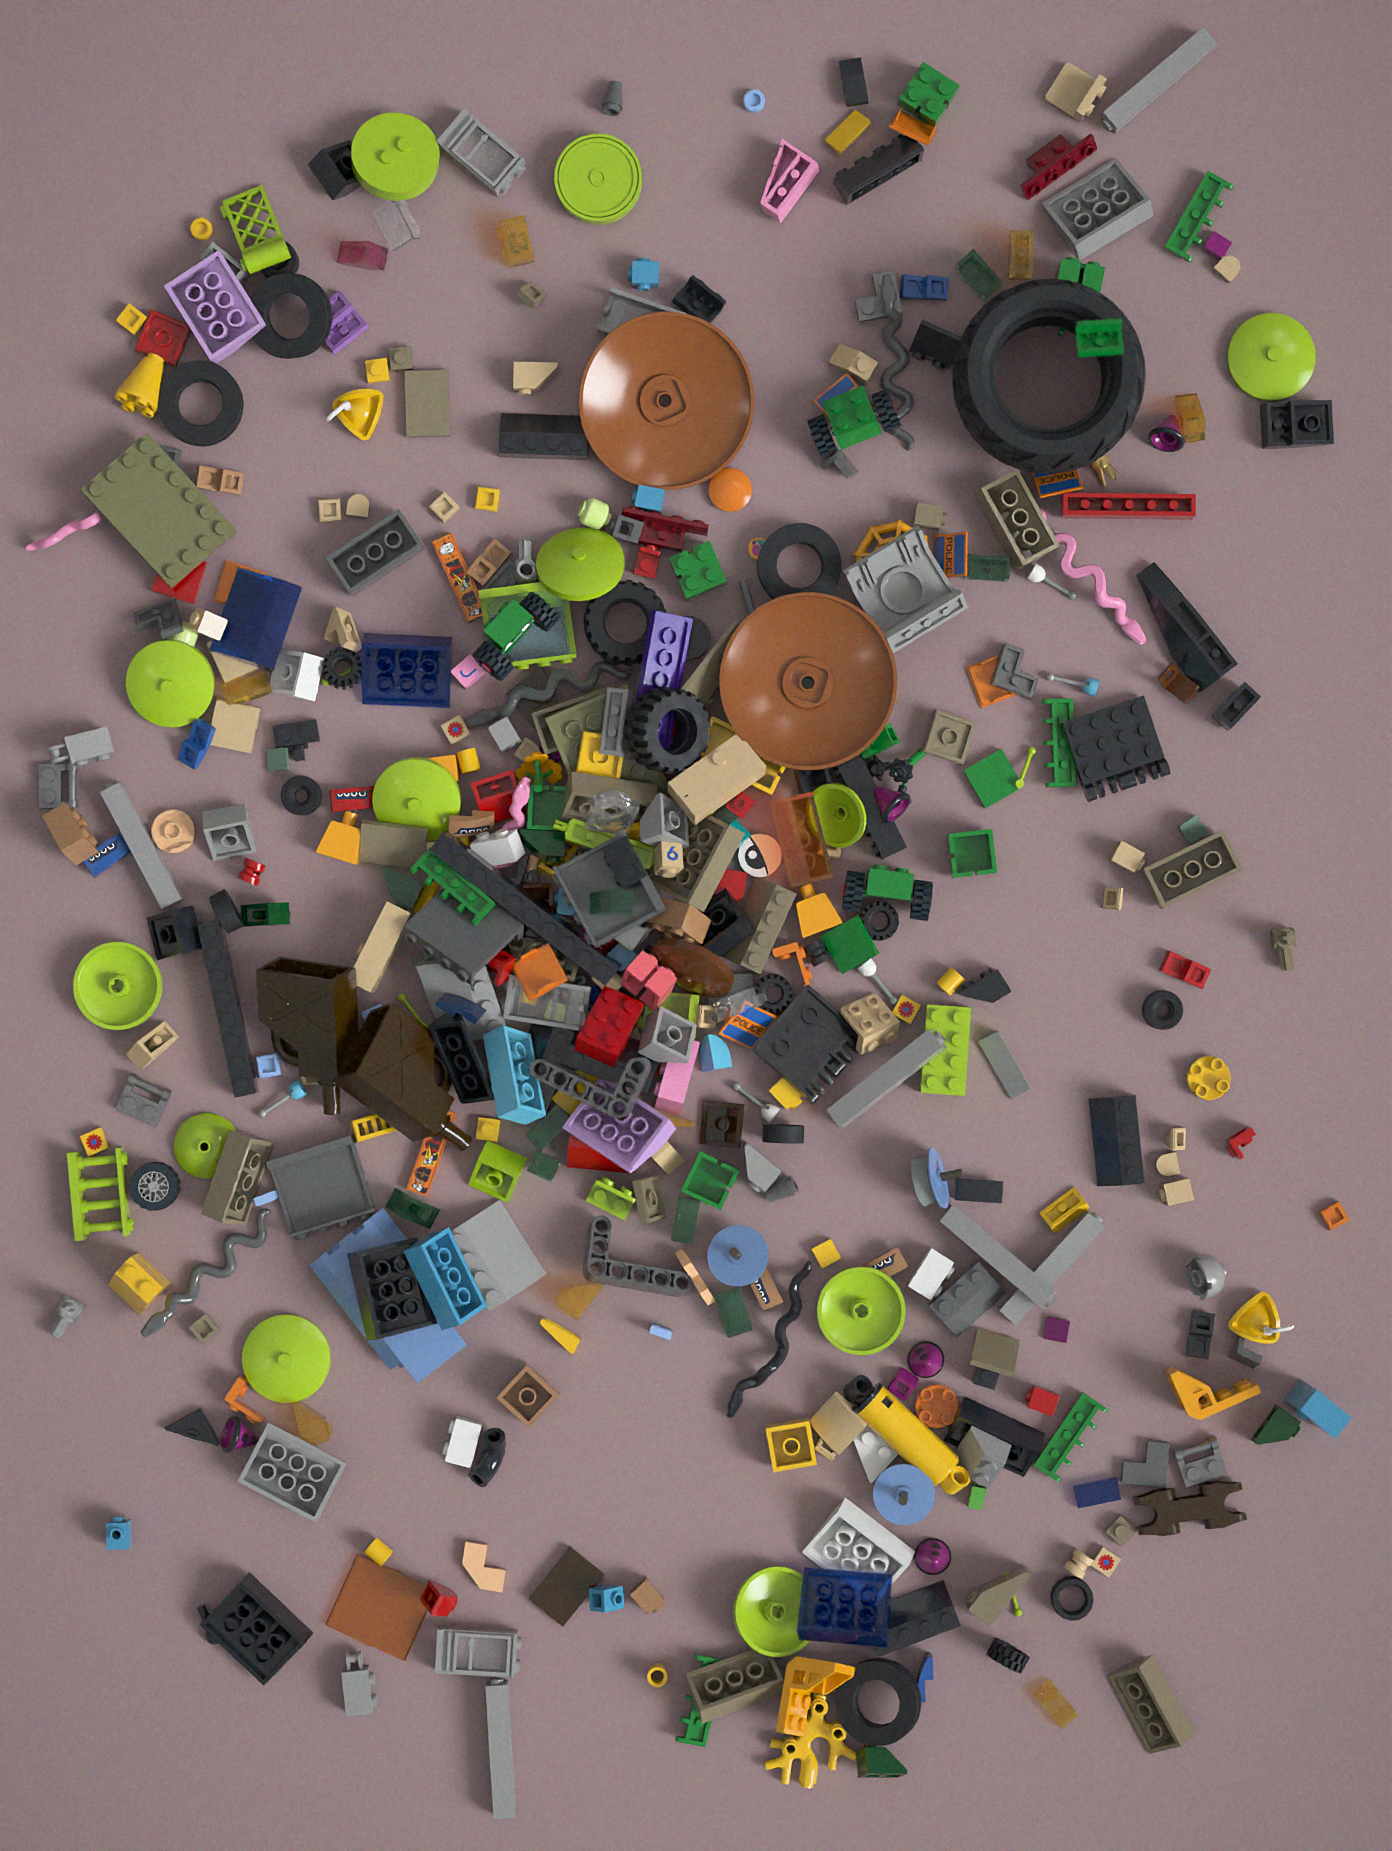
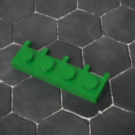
M1207 171L1164 249L1191 263L1193 258L1186 254L1192 242L1199 246L1202 244L1203 241L1196 237L1203 223L1210 227L1214 223L1207 216L1213 205L1220 208L1223 207L1224 202L1217 199L1223 187L1232 191L1234 186Z
M1073 698L1042 699V704H1050V719H1043V724H1050L1051 741H1043L1044 746H1051L1052 763H1044V768H1052L1053 782L1045 783V787H1075L1076 768L1061 723L1074 719Z
M430 848L410 869V872L413 874L421 869L429 876L424 882L425 885L430 886L434 881L444 889L440 895L443 900L451 895L461 904L456 909L458 913L461 914L466 908L473 913L475 917L472 919L471 924L474 926L495 906V902L431 852Z
M1081 1392L1033 1465L1059 1482L1061 1478L1055 1473L1062 1462L1069 1466L1072 1464L1066 1458L1075 1443L1080 1447L1084 1446V1443L1078 1439L1087 1425L1093 1429L1097 1427L1096 1424L1091 1422V1419L1098 1409L1105 1413L1108 1409L1084 1392Z
M697 1653L694 1656V1659L701 1660L700 1668L724 1660L723 1658ZM686 1694L685 1700L692 1703L689 1716L680 1717V1722L687 1723L684 1737L676 1736L675 1741L706 1747L712 1720L702 1724L691 1695Z

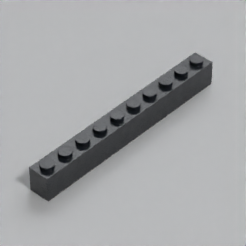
M804 677L801 685L805 689H811L814 686V681L810 677ZM859 754L845 763L832 767L837 779L841 777L844 785L854 791L862 801L866 812L864 834L867 838L871 837L874 843L871 845L875 856H880L883 860L907 848L895 822L885 823L882 819V814L874 794V789L877 786L862 756Z
M449 831L442 832L430 848V851L603 985L606 986L622 966L599 947L596 948L593 943L589 945L581 933Z

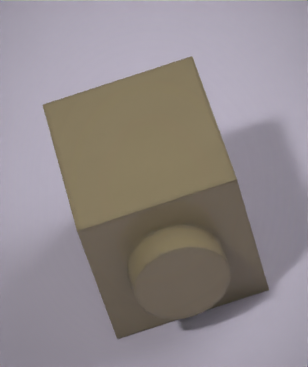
M917 502L913 527L918 525L923 529L939 531L941 525L945 526L947 513L943 512L944 506Z

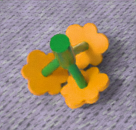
M533 752L529 756L524 757L521 767L515 770V776L518 778V783L523 777L530 778V785L534 784V791L541 792L543 790V779L548 778L552 784L562 779V766L559 763H555L553 759L548 760L547 754ZM539 765H541V769L544 771L543 773H540Z

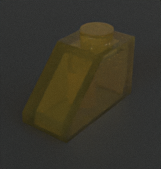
M1197 393L1175 396L1177 419L1184 443L1205 440V416Z
M591 1282L570 1285L567 1290L563 1287L556 1296V1299L559 1300L556 1306L578 1321L604 1285Z
M303 1402L293 1403L300 1438L312 1445L328 1442L331 1439L330 1435H333L331 1422H327L325 1416Z

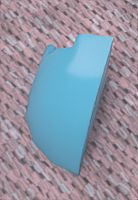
M708 1034L705 1036L700 1046L702 1072L733 1067L726 1043L716 1035Z

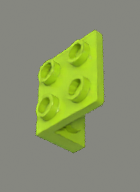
M603 1176L601 1179L597 1177L586 1202L625 1221L636 1200L635 1195H633L634 1190L626 1186L619 1188L613 1185L614 1180Z

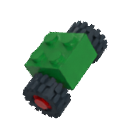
M863 385L822 401L831 424L830 429L824 414L807 420L811 436L821 458L838 451L832 435L836 437L838 445L842 450L882 434L877 422L878 416L885 432L901 426L897 415L898 412L887 388L871 394L877 412L875 409H872Z
M529 592L519 604L514 599L510 603L505 602L498 610L499 615L495 619L490 618L483 626L485 629L483 631V643L472 654L473 657L492 677L494 676L495 679L502 681L514 669L513 664L505 657L507 653L531 629L532 623L542 631L548 632L559 620L558 613L535 592Z
M873 865V868H869L867 871L864 889L865 873L847 870L843 889L842 910L860 912L862 897H878L909 901L911 903L910 919L928 921L932 903L933 882L915 880L912 892L914 874L909 873V869L895 868V871H888L887 866Z

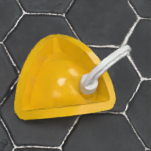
M358 389L346 392L333 401L332 408L334 411L329 414L326 421H331L337 415L340 421L355 436L363 441L369 440L378 422L384 396L381 391L375 389Z
M1264 1291L1258 1293L1244 1304L1228 1322L1229 1329L1237 1335L1264 1344L1275 1343L1279 1339L1280 1332L1294 1328V1325L1280 1327L1275 1303L1271 1296Z

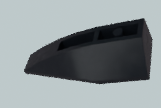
M1155 562L1136 575L1173 660L1186 677L1199 686V693L1238 664L1196 609Z

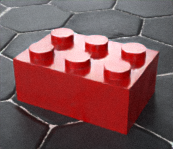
M604 985L576 1038L574 1050L615 1068L642 1017L645 1003Z

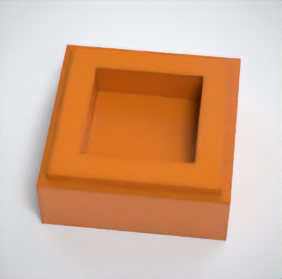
M1338 1200L1318 1211L1330 1231L1350 1220Z

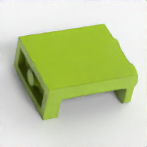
M671 992L660 1005L697 1025L700 995ZM644 1005V1016L639 1021V1029L644 1028L646 1016L652 1012L646 1005Z

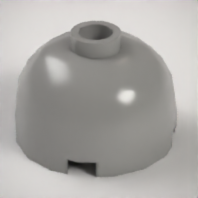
M1202 1254L1186 1260L1185 1267H1188L1189 1274H1185V1277L1195 1297L1200 1296V1300H1204L1218 1294L1222 1290L1225 1283L1226 1269L1215 1257Z

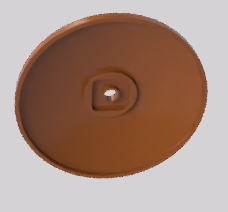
M653 312L640 315L622 323L606 335L594 349L586 363L580 381L578 396L581 425L586 439L597 457L615 474L635 485L665 490L692 487L722 471L738 454L748 436L753 420L755 402L752 377L748 365L736 345L727 335L711 323L701 318L678 312ZM663 394L669 395L671 399L670 404L666 407H662L659 404V397Z
M801 592L788 594L758 607L735 630L726 646L721 662L719 676L720 695L724 712L733 730L742 741H746L757 755L771 763L790 769H827L845 763L859 755L876 740L884 729L896 699V663L891 647L882 630L857 606L836 596L823 593ZM804 677L813 679L814 686L811 689L802 687L801 681Z

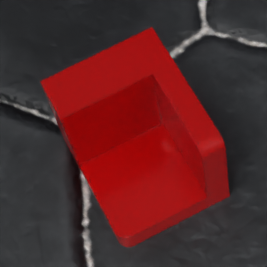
M501 950L487 963L489 971L497 975L494 982L496 986L509 979L516 959L504 950Z

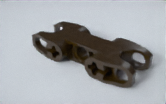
M1218 1480L1198 1484L1200 1494L1181 1497L1175 1496V1489L1172 1487L1153 1489L1132 1498L1135 1505H1150L1155 1510L1153 1520L1138 1526L1137 1533L1139 1535L1167 1536L1181 1532L1180 1522L1203 1519L1205 1529H1217L1247 1520L1245 1512L1227 1511L1224 1506L1227 1495L1242 1490V1483Z

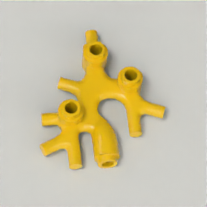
M813 1693L810 1706L811 1712L807 1718L808 1724L804 1737L798 1736L796 1738L789 1735L783 1740L771 1738L770 1747L781 1749L782 1755L776 1759L765 1761L766 1770L777 1767L782 1769L780 1783L789 1784L792 1761L795 1758H799L801 1760L798 1780L800 1786L813 1788L817 1780L818 1763L811 1749V1742L817 1737L825 1738L830 1745L827 1769L836 1770L837 1759L840 1755H844L852 1761L856 1759V1752L848 1748L843 1742L847 1732L840 1721L835 1720L829 1724L824 1719V1715L828 1711V1695ZM821 1704L823 1708L818 1710L815 1706ZM839 1729L842 1732L839 1735L834 1734V1731ZM793 1745L794 1749L788 1750L787 1746Z

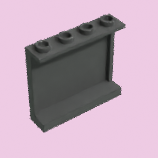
M624 830L617 832V836L559 867H552L555 871L552 875L558 887L562 885L566 892L562 894L567 905H573L576 911L573 913L577 924H583L586 930L583 935L589 945L593 943L596 948L667 910L648 874L635 882L630 888H622L615 882L613 877L615 874L612 868L605 863L602 849L621 837L627 836Z
M442 889L404 925V938L410 945H415L421 949L427 957H432L439 962L442 968L449 969L456 974L460 981L467 982L472 986L474 984V976L513 938L519 941L524 936V923L495 903V906L485 917L474 926L471 924V921L475 915L467 908L461 914L458 913L456 909L461 903L451 895L443 900L440 897L444 891Z
M353 1135L266 1161L268 1170L271 1171L288 1226L289 1238L295 1236L296 1240L308 1237V1232L313 1230L321 1233L330 1230L329 1225L336 1223L338 1227L350 1224V1219L358 1217L360 1221L372 1217L371 1212L376 1211Z

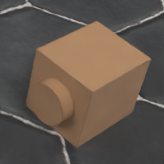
M645 1577L630 1591V1596L647 1615L651 1611L656 1613L664 1605L662 1603L664 1595L648 1577Z

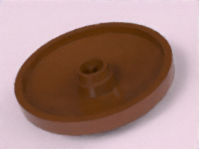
M663 938L656 941L650 951V954L657 959L660 967L669 968L675 974L677 980L674 986L686 992L702 997L719 998L727 995L734 983L731 969L721 958L698 944L677 938Z

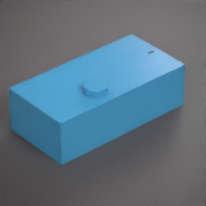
M449 1227L428 1234L404 1250L407 1260L442 1330L461 1325L487 1307Z
M1303 1380L1298 1382L1285 1399L1297 1410L1295 1413L1304 1421L1309 1419L1335 1439L1352 1419L1351 1416L1320 1391Z

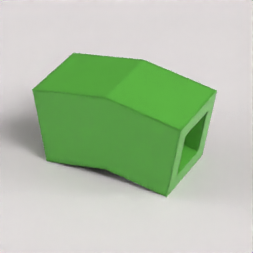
M972 1481L967 1503L968 1508L982 1511L986 1487Z

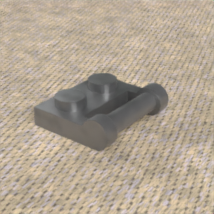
M39 764V808H56L64 802L71 808H79V801H76V771H79V768H76L75 765L69 766L68 764ZM62 771H68V801H62Z
M131 1073L115 1109L157 1127L172 1090L167 1088L164 1090ZM136 1086L161 1097L160 1102L157 1103L133 1092V1087Z
M1215 1436L1209 1437L1207 1441L1183 1449H1173L1185 1487L1228 1474ZM1212 1448L1213 1454L1184 1462V1457Z

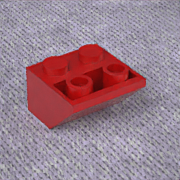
M513 770L471 783L479 811H493L494 823L513 818L509 809L512 804L513 793L518 785ZM525 805L521 808L523 814L527 813Z

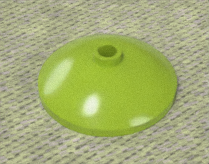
M827 783L814 790L809 797L806 809L807 819L811 830L818 839L824 841L829 846L843 848L854 844L861 838L866 827V812L862 801L854 791L839 783Z
M201 1113L187 1119L179 1127L174 1139L175 1157L182 1169L194 1177L212 1179L217 1168L218 1159L225 1145V1138L228 1136L229 1130L236 1131L231 1122L213 1113ZM203 1142L208 1144L207 1151L201 1149Z

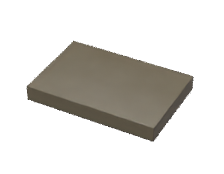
M449 370L404 371L406 437H451Z
M362 820L359 862L411 868L426 852L428 828Z

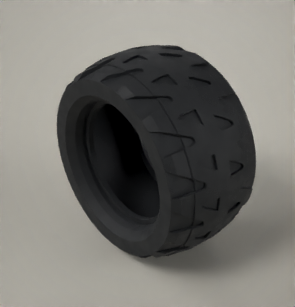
M1037 279L1006 289L990 299L974 315L958 344L953 364L952 387L960 418L971 437L989 455L1016 469L1031 473L1047 474L1064 473L1084 467L1104 456L1121 440L1139 411L1144 395L1146 368L1138 335L1129 319L1113 301L1095 289L1081 283L1064 279ZM1108 318L1122 320L1123 354L1096 356L1101 371V390L1094 409L1086 417L1062 428H1039L1018 419L1005 406L995 382V364L1000 350L1012 337L1024 330L1037 326H1056L1075 333L1076 322L1105 320Z

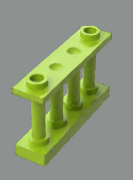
M123 1147L115 1148L116 1155L83 1158V1156H80L79 1151L67 1153L75 1241L86 1240L90 1232L123 1229V1237L131 1235V1231H134V1221L129 1216L125 1165H128L127 1152H124ZM117 1164L118 1177L88 1180L82 1178L81 1169H84L85 1166ZM119 1186L120 1199L90 1202L84 1200L83 1191H86L87 1188ZM121 1207L122 1221L92 1224L86 1222L85 1213H88L89 1210Z

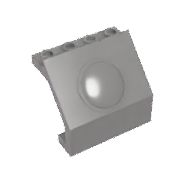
M918 525L843 570L846 584L862 610L882 630L893 654L968 608L963 593L959 588L955 590L931 553L924 534Z

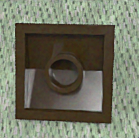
M703 1100L699 1144L740 1148L745 1104Z

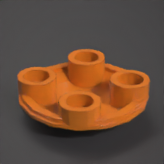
M734 468L723 469L713 476L708 487L709 498L713 504L720 510L737 512L743 508L750 500L752 493L751 482L747 475Z
M940 1384L929 1385L922 1389L915 1401V1411L919 1420L932 1428H943L950 1425L954 1421L959 1409L955 1393L947 1386Z

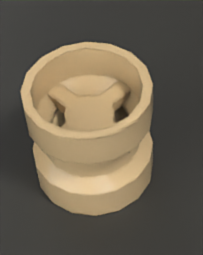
M1075 1548L1072 1553L1073 1557L1065 1563L1064 1567L1082 1579L1086 1574V1568L1091 1566L1094 1560L1081 1550Z

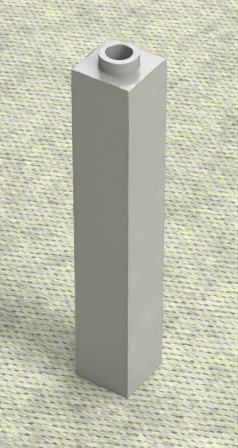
M1202 27L1107 108L1101 116L1102 125L1108 131L1116 134L1215 49L1217 42Z
M116 781L106 784L104 786L105 790L101 791L100 794L161 909L165 910L184 900L124 784L121 782L116 783Z
M928 1029L830 1106L827 1111L838 1127L848 1126L945 1050L947 1046L944 1044L946 1041L944 1036L938 1030Z
M953 1205L940 1220L943 1225L1042 1309L1045 1306L1049 1308L1057 1298L1054 1295L1057 1292L958 1207Z
M1086 1211L1032 1271L1051 1287L1105 1228L1101 1224L1103 1219L1095 1212L1090 1214ZM1016 1288L997 1309L1014 1325H1017L1036 1303Z
M491 1678L490 1682H486L485 1690L493 1820L516 1818L517 1809L509 1680L503 1681V1678Z

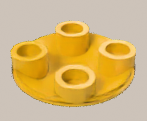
M1204 1056L1195 1060L1189 1067L1187 1083L1195 1096L1204 1100H1214L1229 1090L1230 1072L1222 1059Z

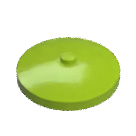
M1279 313L1260 314L1244 322L1232 336L1227 350L1228 370L1237 387L1246 395L1267 402L1281 401L1300 391L1310 379L1316 360L1314 343L1308 331L1295 319Z
M581 527L562 531L547 540L537 555L536 568L540 583L552 595L570 601H586L606 594L618 584L624 573L625 561L623 550L614 537L601 530Z
M164 639L148 644L135 655L127 670L126 691L132 706L143 718L159 726L180 727L194 722L195 719H198L206 711L214 695V674L208 660L194 646L180 640Z
M407 757L392 763L381 773L373 790L372 802L376 818L379 822L427 827V842L437 840L442 832L449 831V816L459 815L461 794L455 778L444 766L428 758Z
M109 942L92 949L79 963L73 980L74 997L81 1012L92 1023L110 1030H125L142 1024L158 1007L163 991L161 972L152 956L144 949L126 942Z
M868 1266L850 1267L835 1274L823 1287L817 1303L818 1322L825 1337L836 1348L853 1355H870L884 1350L898 1337L905 1321V1301L896 1282L886 1273Z
M294 1314L275 1315L258 1324L246 1339L242 1352L243 1371L249 1384L261 1396L279 1403L298 1402L312 1395L325 1381L331 1365L330 1346L324 1333L309 1319Z
M766 1567L754 1572L742 1583L735 1596L733 1619L736 1630L748 1647L765 1656L784 1657L798 1652L812 1639L819 1623L820 1606L813 1586L802 1574L790 1568Z

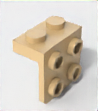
M1066 63L1047 92L1045 100L1081 122L1084 116H1090L1095 107L1092 103L1096 97L1100 99L1107 87L1104 84L1107 78L1099 74L1095 79L1071 63Z
M870 994L841 1008V1015L858 1034L856 1050L860 1055L872 1052L886 1043L890 1044L897 1039L900 1021L877 994Z

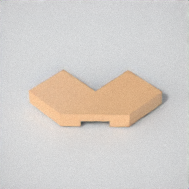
M680 1249L675 1252L687 1274L691 1276L693 1283L707 1305L715 1302L710 1290L684 1250Z
M466 1541L462 1561L465 1569L480 1589L503 1592L506 1569L484 1566L488 1544Z

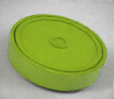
M394 112L377 115L366 121L354 136L351 147L353 173L361 186L374 196L391 201L414 198L426 191L436 178L440 158L437 139L425 123L411 115Z
M607 134L585 135L570 143L559 156L554 172L555 189L564 209L577 220L592 225L610 224L625 217L636 205L642 190L641 166L634 151L622 140Z

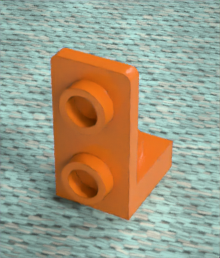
M795 942L772 949L773 957H779V961L791 958V953L795 952L804 984H810L809 979H812L809 966L805 967L802 960L806 958L803 945L798 946V943Z
M241 1375L224 1398L228 1402L226 1405L236 1412L240 1410L245 1413V1418L254 1424L259 1422L261 1424L266 1417L237 1399L238 1396L242 1398L248 1389V1386H246L247 1378Z

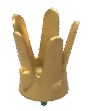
M1107 455L1092 463L1103 487L1106 486V481L1102 469L1113 480H1117V476L1112 468L1119 475H1122L1109 462Z

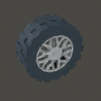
M163 1162L144 1164L134 1172L130 1179L129 1189H131V1197L134 1198L136 1204H139L141 1208H145L148 1211L165 1209L173 1204L178 1197V1192H180L178 1174L174 1172L171 1166Z

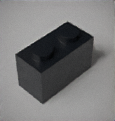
M1244 682L1211 716L1228 731L1232 729L1261 696Z

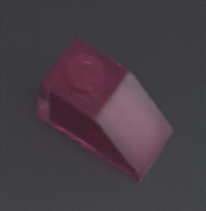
M341 241L337 263L366 270H384L387 262L388 248L370 241Z

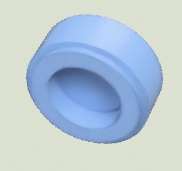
M756 89L746 92L743 97L744 108L750 113L760 112L765 105L763 93Z

